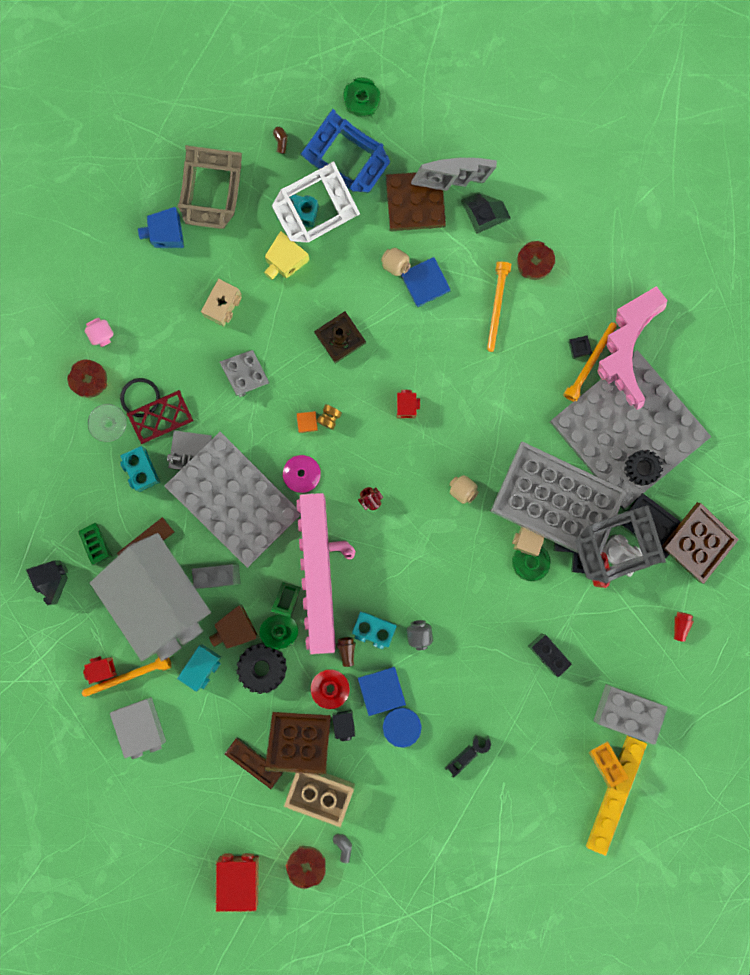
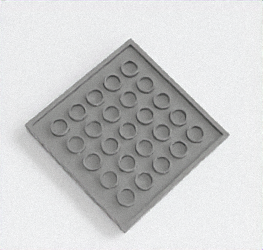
M638 350L633 353L632 362L637 385L645 397V403L642 408L636 410L634 406H630L626 400V394L623 390L620 391L617 388L615 381L608 384L605 379H601L581 395L577 402L574 401L550 421L551 425L594 476L626 490L620 506L622 509L629 506L641 493L646 492L711 438L710 434ZM650 450V452L654 451L656 453L655 456L660 457V462H663V465H661L663 472H660L661 477L657 478V481L652 484L636 485L634 484L635 482L629 480V476L626 477L627 470L624 471V467H626L625 462L630 455L637 451ZM641 460L638 462L637 471L640 474L647 475L650 472V464L647 461Z

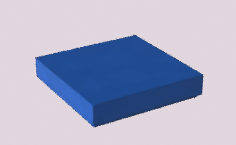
M434 257L410 268L405 274H401L416 307L451 291Z
M395 667L358 677L369 716L406 705Z

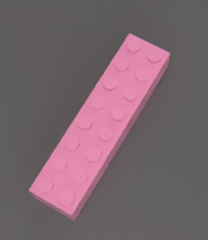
M324 493L300 495V500H297V511L301 513V519H298V530L302 532L303 539H299L300 551L304 552V558L300 560L301 570H305V578H302V589L306 590V597L303 598V607L308 612V617L304 619L305 630H309V636L306 638V649L310 650V654L334 653L336 643L326 499Z

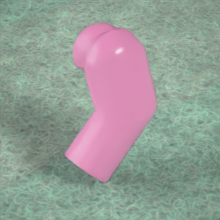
M347 541L329 542L330 552L340 551L346 559L354 558L355 549Z

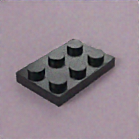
M641 493L628 511L649 506L662 546L681 522L644 493ZM632 522L620 525L636 537ZM662 548L664 557L666 559L669 556V554Z

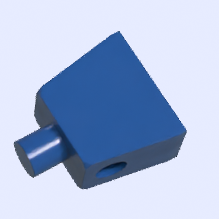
M176 207L148 215V227L138 228L140 240L150 238V242L155 248H184L180 214Z

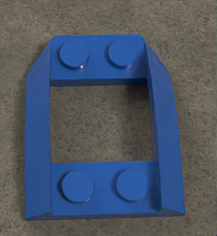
M332 109L300 155L317 169H321L328 165L321 158L338 134H342L349 141L372 154L354 180L340 173L347 189L369 193L390 163L389 157L383 148L384 145L362 133Z

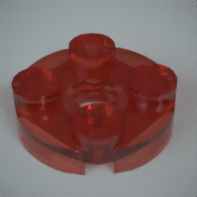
M541 241L527 243L517 256V267L521 275L532 280L545 278L550 274L555 265L553 250L549 249ZM534 256L541 260V262H538V265L531 262Z
M84 359L76 362L71 367L72 370L67 377L68 385L74 393L82 398L96 397L107 388V373L97 362ZM86 374L92 376L90 383L83 382Z
M298 847V849L291 853L287 861L286 870L289 880L293 885L301 889L317 886L325 876V857L314 847ZM309 863L312 869L311 871L307 870L304 872L301 865Z

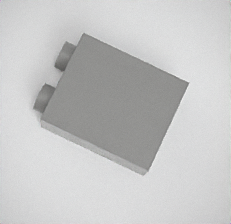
M158 533L129 546L90 582L141 661L155 653L163 661L182 648L176 639H179L182 645L200 635L203 630L198 622L211 613Z

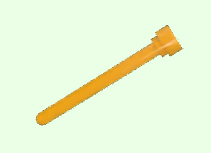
M508 262L496 263L495 271L498 275L487 345L489 352H493L495 349L505 278L511 271V264Z
M612 322L609 324L574 385L565 390L563 396L566 399L577 402L580 397V388L606 346L608 335L615 331L616 323Z
M158 657L153 663L84 689L82 696H90L156 669L163 671L172 667L171 660L168 657L161 661Z

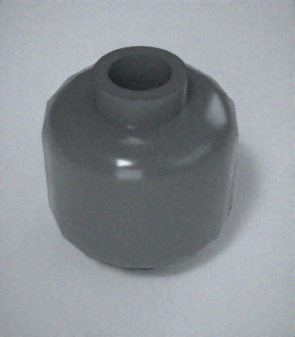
M425 620L411 622V625L407 628L409 645L419 651L427 649V646L433 642L431 625L426 623Z

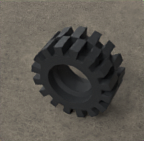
M640 450L628 457V460L625 462L626 467H624V471L627 470L626 477L629 476L631 482L644 486L656 482L657 478L661 477L660 472H663V468H661L663 462L659 461L660 457L655 456L656 453L654 451ZM641 460L647 461L650 464L651 469L647 475H642L637 471V464Z

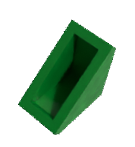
M282 582L271 612L288 617L293 616L301 587Z

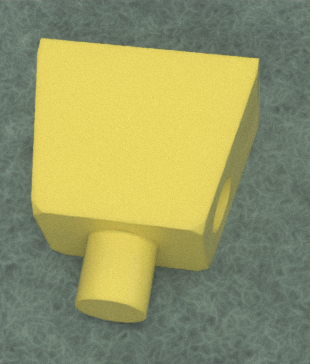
M281 231L265 255V259L270 266L264 273L271 280L278 273L288 278L309 261V255L294 241H290L288 236Z

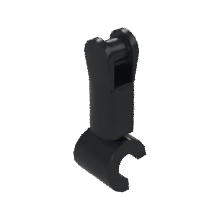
M475 735L473 737V746L468 745L445 766V770L448 769L452 773V778L457 776L474 760L478 753H486L490 750V737H485V744L479 745L478 737ZM457 761L461 764L459 768L454 765Z

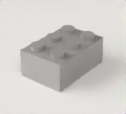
M606 684L593 721L604 727L655 745L668 707Z

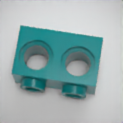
M297 194L290 196L289 198L303 225L314 228L318 211V200L307 195L304 197ZM304 208L311 209L309 213L302 212Z
M140 446L120 455L122 459L120 462L124 472L127 471L130 477L128 483L132 489L141 492L161 483L146 448ZM134 457L139 458V462L136 466H132L131 461ZM142 474H146L147 479L141 484L139 477Z
M360 611L352 634L359 641L365 642L367 639L373 642V646L384 649V646L389 648L397 625ZM362 622H367L370 625V630L366 633L361 632L359 629V625ZM380 629L388 631V637L384 640L377 637V632Z

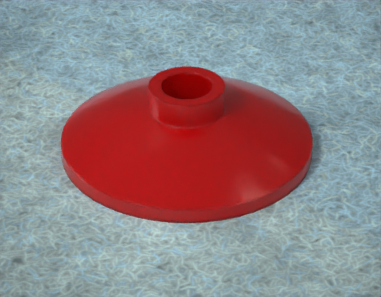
M324 670L318 673L312 681V698L322 708H338L346 702L349 696V682L337 670ZM333 685L334 691L329 692L327 686Z

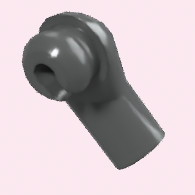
M337 833L333 837V843L341 850L340 862L349 863L352 843L344 834Z

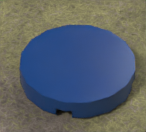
M404 707L395 708L384 718V736L392 745L401 748L409 747L420 737L421 722L417 714L411 709Z

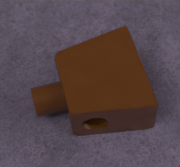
M239 605L215 624L218 632L209 636V639L214 647L224 643L228 649L255 640L259 635L243 605Z

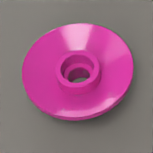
M298 455L292 457L284 466V482L294 492H309L320 481V467L309 456ZM304 470V476H298V471Z

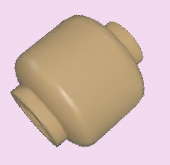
M398 248L388 249L382 256L383 269L394 276H400L402 273L405 274L410 268L408 254Z
M465 475L459 478L455 477L450 482V494L462 504L471 503L479 493L477 491L478 485Z

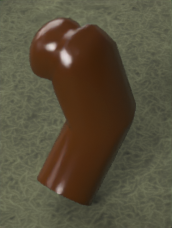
M277 126L273 130V136L278 143L277 153L286 154L288 135L282 127Z

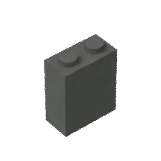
M239 565L192 569L195 589L241 584Z

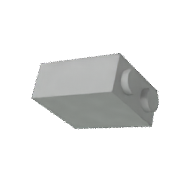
M152 697L110 712L124 759L130 756L132 759L138 758L147 750H150L151 753L162 749L161 745L166 742Z

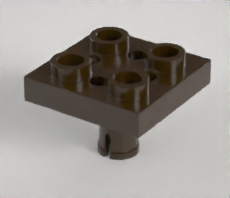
M346 311L314 331V334L335 364L366 344V340Z

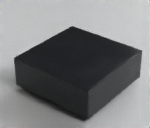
M588 335L569 339L568 343L573 359L592 354Z

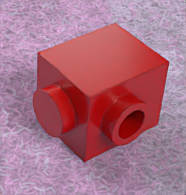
M401 390V393H397V418H416L417 409H420V398H416V393H412V390Z
M101 656L89 659V664L84 665L83 674L89 684L117 675L112 657L102 659Z

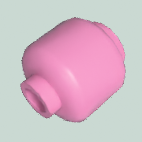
M99 317L86 324L85 333L92 345L99 344L100 347L111 343L110 338L113 337L114 333L105 319L101 320Z

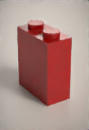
M226 853L219 856L216 862V912H256L258 907L259 856H254L252 853H245L242 856Z

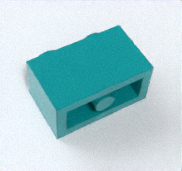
M199 645L177 679L196 692L201 688L204 690L210 681L208 677L211 672L215 673L221 665L219 662L221 656L205 645Z

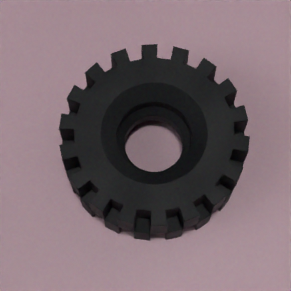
M262 643L247 648L237 662L238 669L236 673L239 675L238 680L244 684L243 687L245 689H250L252 693H269L275 690L286 676V658L283 657L282 651L269 648ZM258 661L268 663L269 672L267 675L259 676L255 673L254 666Z

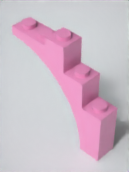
M657 286L617 309L615 319L621 328L608 335L606 345L612 354L599 362L597 370L601 379H605L608 384L615 381L617 388L620 391L623 390L626 394V400L629 405L634 406L636 410L644 406L645 397L640 391L634 376L633 349L644 327L655 316L665 310L668 301Z

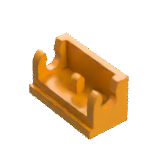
M608 742L589 752L609 789L629 779Z

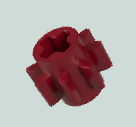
M367 487L361 491V498L358 501L364 510L369 508V510L373 511L381 506L380 500L383 499V496L376 487L374 489Z

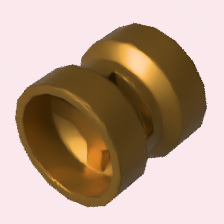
M325 404L323 414L318 417L317 422L333 430L336 426L335 422L340 418L342 412Z

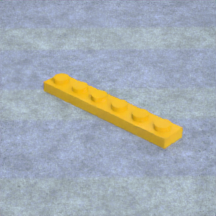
M627 735L618 760L629 779L610 789L607 788L586 844L588 849L606 856L647 743Z

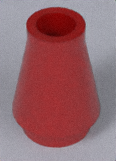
M677 612V616H674L675 640L686 641V637L694 623V620H692L693 615Z

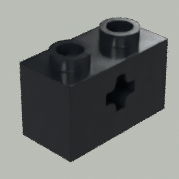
M543 633L528 645L532 652L556 677L562 675L572 665L547 635Z

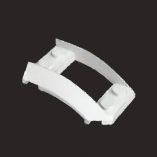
M334 162L281 189L272 205L289 240L308 243L360 214ZM321 180L339 215L307 232L289 197Z

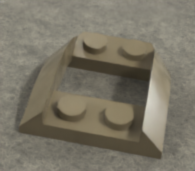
M186 145L183 182L178 204L185 224L224 229L235 213L242 153ZM197 167L231 171L225 210L192 205Z

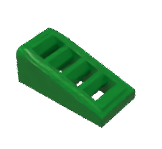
M93 523L78 531L92 565H97L113 557L97 523ZM94 529L95 533L86 537L85 533ZM97 537L98 540L89 543L88 540ZM100 544V547L92 550L91 547ZM102 550L103 554L96 557L95 553Z

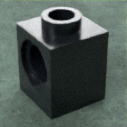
M353 711L333 712L335 739H340V741L352 740V737H355Z

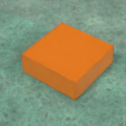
M316 411L297 413L299 433L318 431Z

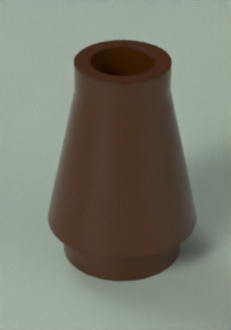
M353 637L339 638L336 645L343 667L354 666L356 642H354Z

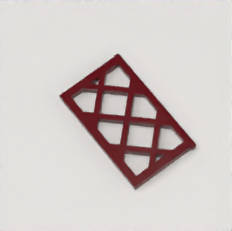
M180 390L126 414L141 444L194 421ZM177 395L180 400L178 407L168 404L169 398ZM158 403L163 404L160 415L149 412L150 407ZM166 406L176 409L173 420L163 417ZM140 411L145 413L141 423L136 422L132 415ZM179 411L186 413L188 420L181 423L176 422ZM148 414L158 418L155 428L144 425ZM161 419L171 422L170 428L163 431L158 430ZM143 427L152 430V436L143 439L141 434Z

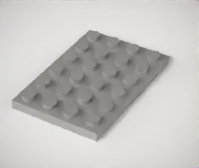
M221 432L165 485L247 568L301 515L297 508Z
M521 442L490 512L578 553L575 543L576 538L587 526L617 515L626 490L529 444ZM611 528L594 534L600 554L603 551Z

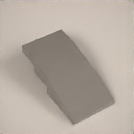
M452 158L422 164L412 179L411 184L447 191L451 185L466 187L470 181L484 183L496 169L497 160Z

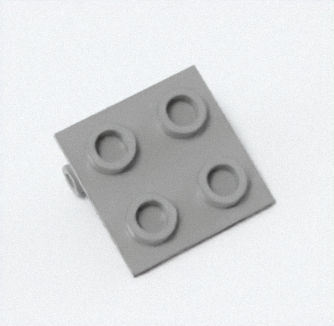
M253 350L220 361L236 396L242 397L246 395V392L270 383Z
M174 431L171 453L167 456L168 468L181 470L211 441L212 436Z

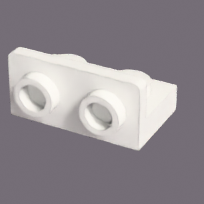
M620 534L618 536L611 535L602 551L606 553L608 562L613 566L642 556L640 548L630 546L628 540ZM634 572L629 573V574H626V575H627L628 577H631Z

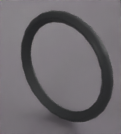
M136 378L125 384L120 394V401L126 413L131 411L125 404L124 394L127 388L136 382H145L151 385L156 393V400L160 399L159 390L152 381L145 378ZM159 403L154 405L152 409L149 410V412L153 413L157 409ZM136 413L132 416L144 417L145 413Z

